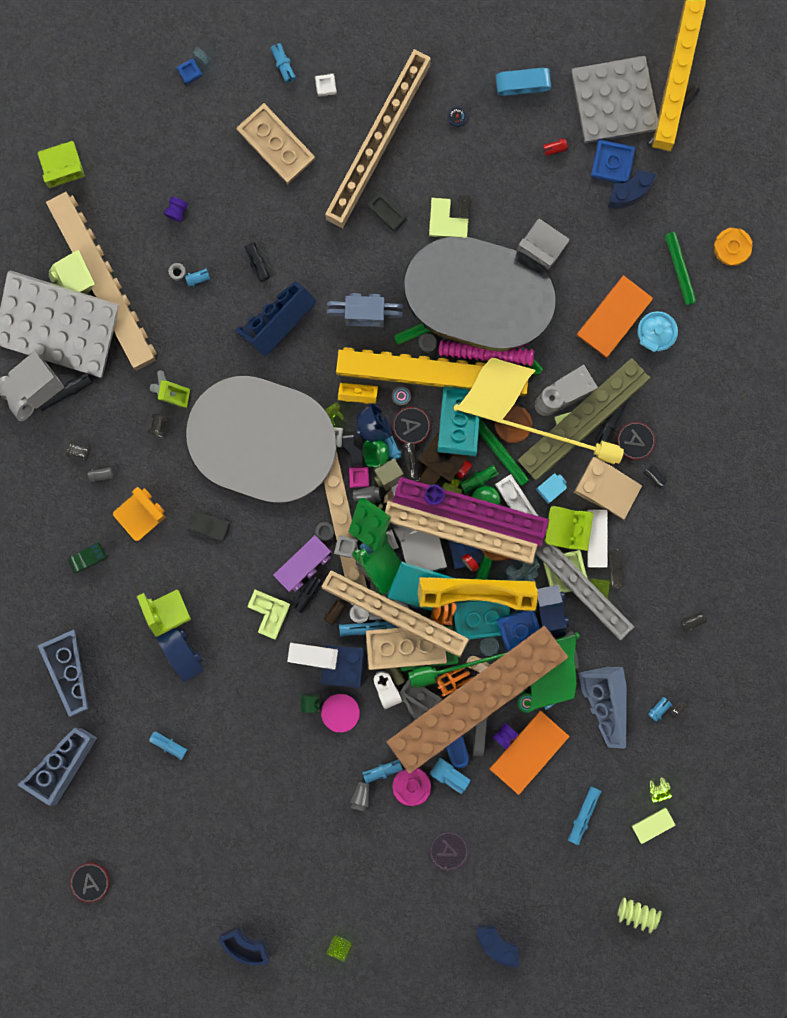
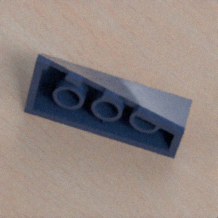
M295 281L276 296L274 303H267L262 307L263 312L256 317L254 315L247 320L248 324L243 328L239 326L235 331L265 357L299 323L300 319L312 309L317 301L302 285Z

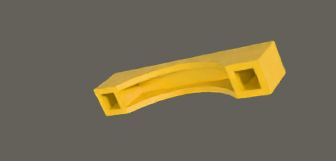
M419 577L417 592L420 607H441L457 601L480 600L499 603L516 610H536L538 591L534 581Z

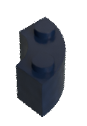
M637 170L635 176L630 181L622 184L615 183L611 191L608 207L624 208L640 201L650 189L656 174Z
M559 585L537 589V608L541 628L545 626L553 637L566 635L569 621L567 616L564 617L563 603H565L564 592H560Z
M175 627L157 636L156 639L183 682H186L204 670L201 665L203 660L197 651L194 653L186 641L188 636L185 631Z
M495 925L476 926L479 942L487 955L502 965L519 967L516 943L502 939L497 933Z
M240 928L220 934L219 940L221 945L235 960L247 965H264L269 963L270 958L264 940L254 941L248 939L243 935Z

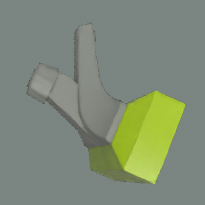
M159 370L157 372L158 384H151L150 391L153 393L157 392L159 400L187 408L190 389L166 381L164 372Z

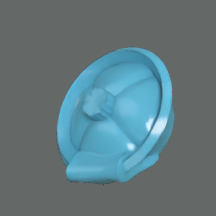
M651 312L645 315L639 323V343L653 352L670 348L677 339V324L670 315L664 312Z

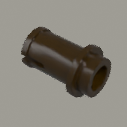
M336 600L328 614L325 613L324 620L332 626L335 623L337 624V619L346 609V606Z

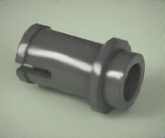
M111 467L88 471L89 482L96 484V481L113 479Z

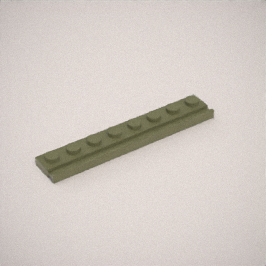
M631 358L548 433L581 442L650 381L651 377ZM544 436L521 456L518 462L537 482L577 445Z

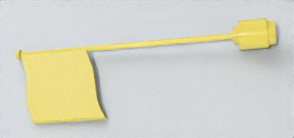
M493 357L488 360L481 369L470 392L460 405L456 404L454 406L455 412L459 410L594 450L596 458L604 462L619 464L623 456L624 449L615 444L601 441L600 444L597 443L594 447L503 420L515 404L526 381L536 371Z

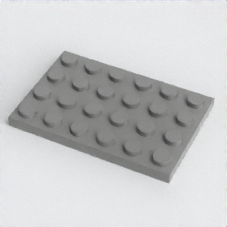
M8 271L0 307V346L27 355L35 351L43 360L101 378L104 375L120 305L14 271Z

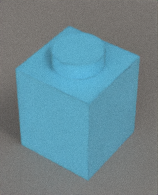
M554 473L536 491L549 504L567 488L565 485L567 482L560 474L557 476Z

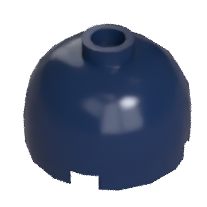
M374 403L360 411L357 416L356 427L357 434L372 443L374 441H384L390 438L391 435L387 418H382L379 414L382 410Z

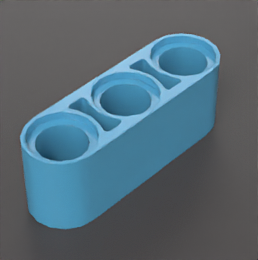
M548 68L507 71L496 74L497 94L501 96L545 92L552 89L550 70Z

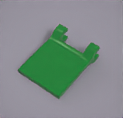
M385 534L380 550H372L367 554V551L362 548L360 551L356 549L352 553L353 558L362 565L380 595H384L390 589L401 564V561L388 542L387 534Z

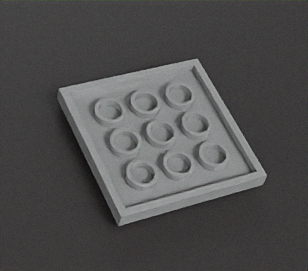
M646 56L571 69L584 143L656 131L658 118Z

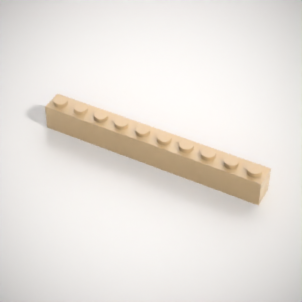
M415 49L413 50L325 214L327 221L341 228L344 227L430 67L431 58Z
M64 192L47 201L46 203L72 253L79 250L95 284L92 288L95 296L120 305L114 332L133 368L138 371L155 362L154 355L157 353L152 344H147L145 339L148 336L144 328L138 327L136 322L139 319L134 311L131 312L128 308L130 302L125 294L122 295L119 291L122 287L118 279H113L110 274L113 270L109 262H104L101 257L104 253L100 245H95L93 241L95 236L90 228L87 230L84 224L87 221L83 213H78L76 209L78 204L74 196L70 197L67 192Z

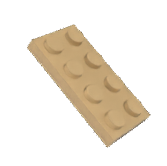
M265 103L236 128L287 184L315 160V156Z
M401 628L366 631L369 670L447 663L445 650Z

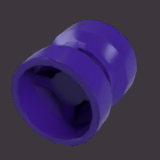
M171 197L169 200L170 205L165 209L164 215L174 221L181 222L183 211L187 209L188 203L179 198Z
M438 485L429 486L424 495L426 502L433 506L440 504L444 498L443 489Z
M504 723L501 726L500 732L495 733L493 738L507 750L510 742L516 740L519 734Z

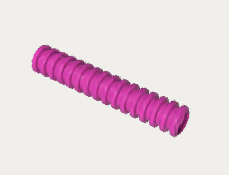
M443 339L439 345L441 357L443 355H446V357L451 356L452 358L457 356L459 359L461 357L464 359L468 357L470 360L475 358L477 361L478 359H481V361L486 359L487 362L493 357L513 364L517 363V365L523 363L524 366L526 364L532 366L534 360L533 349L528 351L527 348L524 350L515 348L508 351H490L461 342H451L450 340L445 342Z

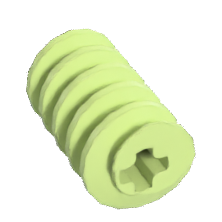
M625 897L621 900L617 913L620 923L626 918V925L634 921V928L641 924V930L644 931L646 927H649L650 934L656 929L661 917V911L656 914V910L651 908L648 912V906L644 905L641 909V904L636 903L634 905L633 900H629L626 904Z

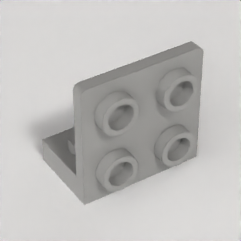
M538 219L525 239L521 240L517 250L529 256L549 271L569 242V238L541 219Z

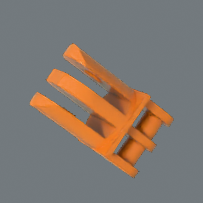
M452 602L449 607L448 604L441 607H433L430 620L441 625H452L456 604Z
M461 668L438 676V679H435V681L439 685L437 688L441 689L443 693L441 694L442 697L456 691L470 681L473 677L455 684V682L468 676L470 672L466 670L454 677L451 676L464 669ZM447 676L449 681L444 683L442 678ZM451 684L452 689L447 690L446 686Z

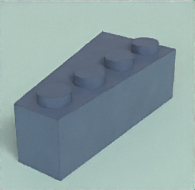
M69 631L38 645L68 716L73 717L88 710L76 631Z
M74 728L18 786L49 806L57 805L97 737L82 728Z

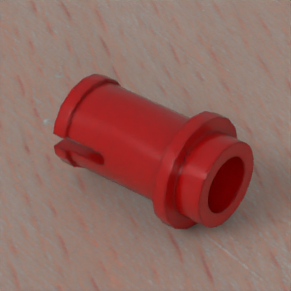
M559 138L558 141L543 144L544 150L552 148L545 151L546 157L561 151L565 153V150H568L566 139Z

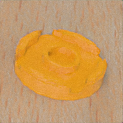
M728 228L717 236L714 243V252L723 264L737 266L744 263L751 255L752 240L744 230Z

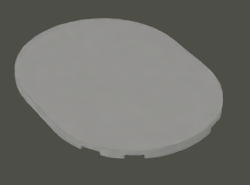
M236 376L217 382L199 397L191 410L187 422V445L191 458L197 468L212 482L263 501L285 503L309 495L324 482L334 464L337 441L334 426L325 410L308 395L261 378Z

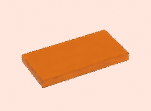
M623 275L577 333V336L607 358L653 298Z
M539 711L522 730L516 740L510 744L509 748L501 754L489 769L519 795L570 736L542 711Z

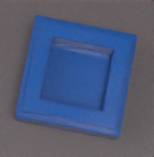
M193 58L177 66L186 85L202 77V73Z

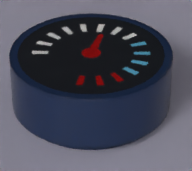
M453 107L448 112V122L452 126L460 127L466 122L467 114L463 108Z

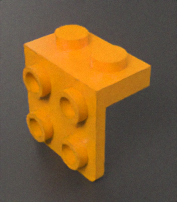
M137 487L132 491L134 495L113 512V516L135 541L142 539L166 518L163 515L164 509L158 503L154 504L150 500L151 494L145 488L142 490Z

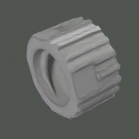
M174 263L169 268V275L175 281H181L186 276V269L182 264ZM176 268L181 269L179 276L173 274Z

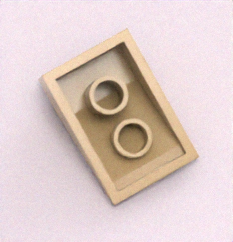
M593 457L573 493L625 519L642 485L607 463Z

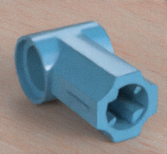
M439 758L429 773L438 781L446 783L461 794L471 781L442 758Z

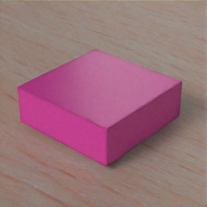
M349 468L350 488L369 487V468Z

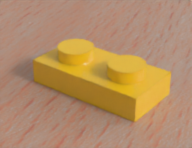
M340 383L338 400L376 404L378 386Z

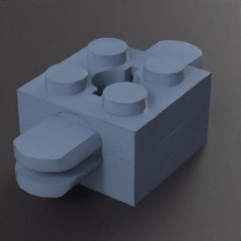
M351 293L350 296H346L345 302H327V307L334 308L328 309L327 315L345 316L346 326L384 327V318L403 317V313L399 312L403 310V305L384 303V297H381L380 294H369V297H365L359 293Z

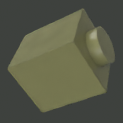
M395 459L375 469L377 476L374 479L379 487H384L385 491L397 485L400 477L405 478Z

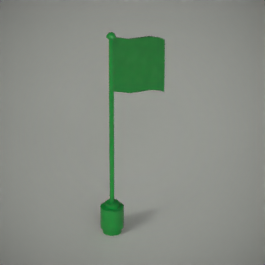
M575 632L574 635L556 639V642L568 658L531 684L529 711L574 699L576 691L574 656L576 640L580 637L579 633ZM506 653L439 671L431 668V665L412 669V672H408L411 687L420 688L435 684V679H438L437 675L499 659Z

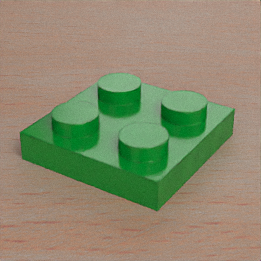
M360 498L348 532L374 551H378L381 549L391 516L367 499Z

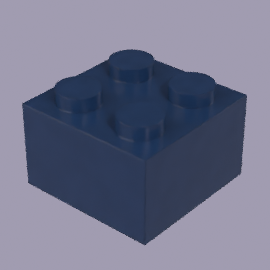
M325 645V648L336 649L338 653L335 669L323 668L321 684L360 688L364 648Z

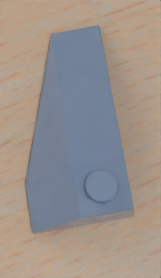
M603 667L580 672L579 679L582 693L585 698H588L592 706L590 710L592 714L596 715L600 723L598 727L608 748H626V680L623 667Z

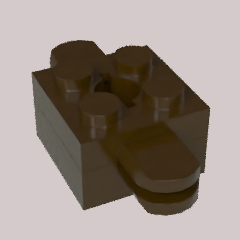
M439 431L418 461V463L426 467L419 477V482L430 486L437 485L441 478L450 484L469 457L468 455L437 452Z

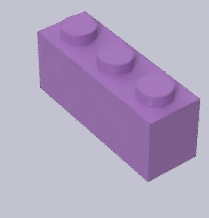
M314 535L274 574V577L289 592L292 590L296 592L302 587V581L306 577L310 579L317 572L315 568L320 563L324 565L331 559L329 555L332 552Z

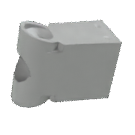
M35 351L8 373V376L0 378V396L8 401L9 408L18 421L28 419L33 413L34 408L40 407L65 388L46 361Z
M582 365L545 388L535 401V409L542 416L552 415L591 395L598 387L585 365Z
M395 524L391 525L401 543L405 563L434 572L447 568L439 537L419 531L410 534L414 530Z

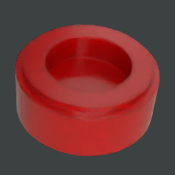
M466 460L456 476L463 479L472 467V463Z
M466 553L461 557L463 563L471 572H475L479 568L477 562L470 554Z

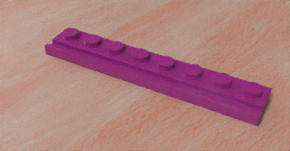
M402 477L399 478L393 503L537 544L540 547L542 546L549 519L444 489L443 501L438 505H429L424 495L430 485Z

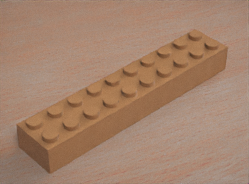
M543 626L386 742L410 774L568 657L547 628Z

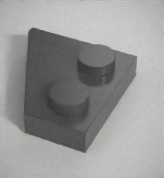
M409 679L399 693L414 720L421 717L442 700L440 696L425 686L412 688Z

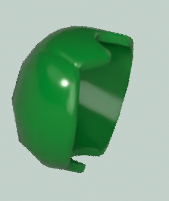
M365 441L362 453L366 465L378 468L387 463L389 459L387 445L383 441H374L373 443Z
M480 486L472 494V498L500 505L499 492L492 486Z

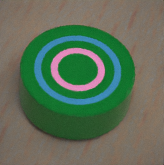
M524 693L519 696L517 700L518 708L525 713L534 711H529L531 694Z

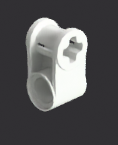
M386 671L377 672L374 676V683L384 709L401 703L402 699L389 673ZM382 675L384 678H388L386 680V684L384 685L381 682H377L380 680L379 677Z

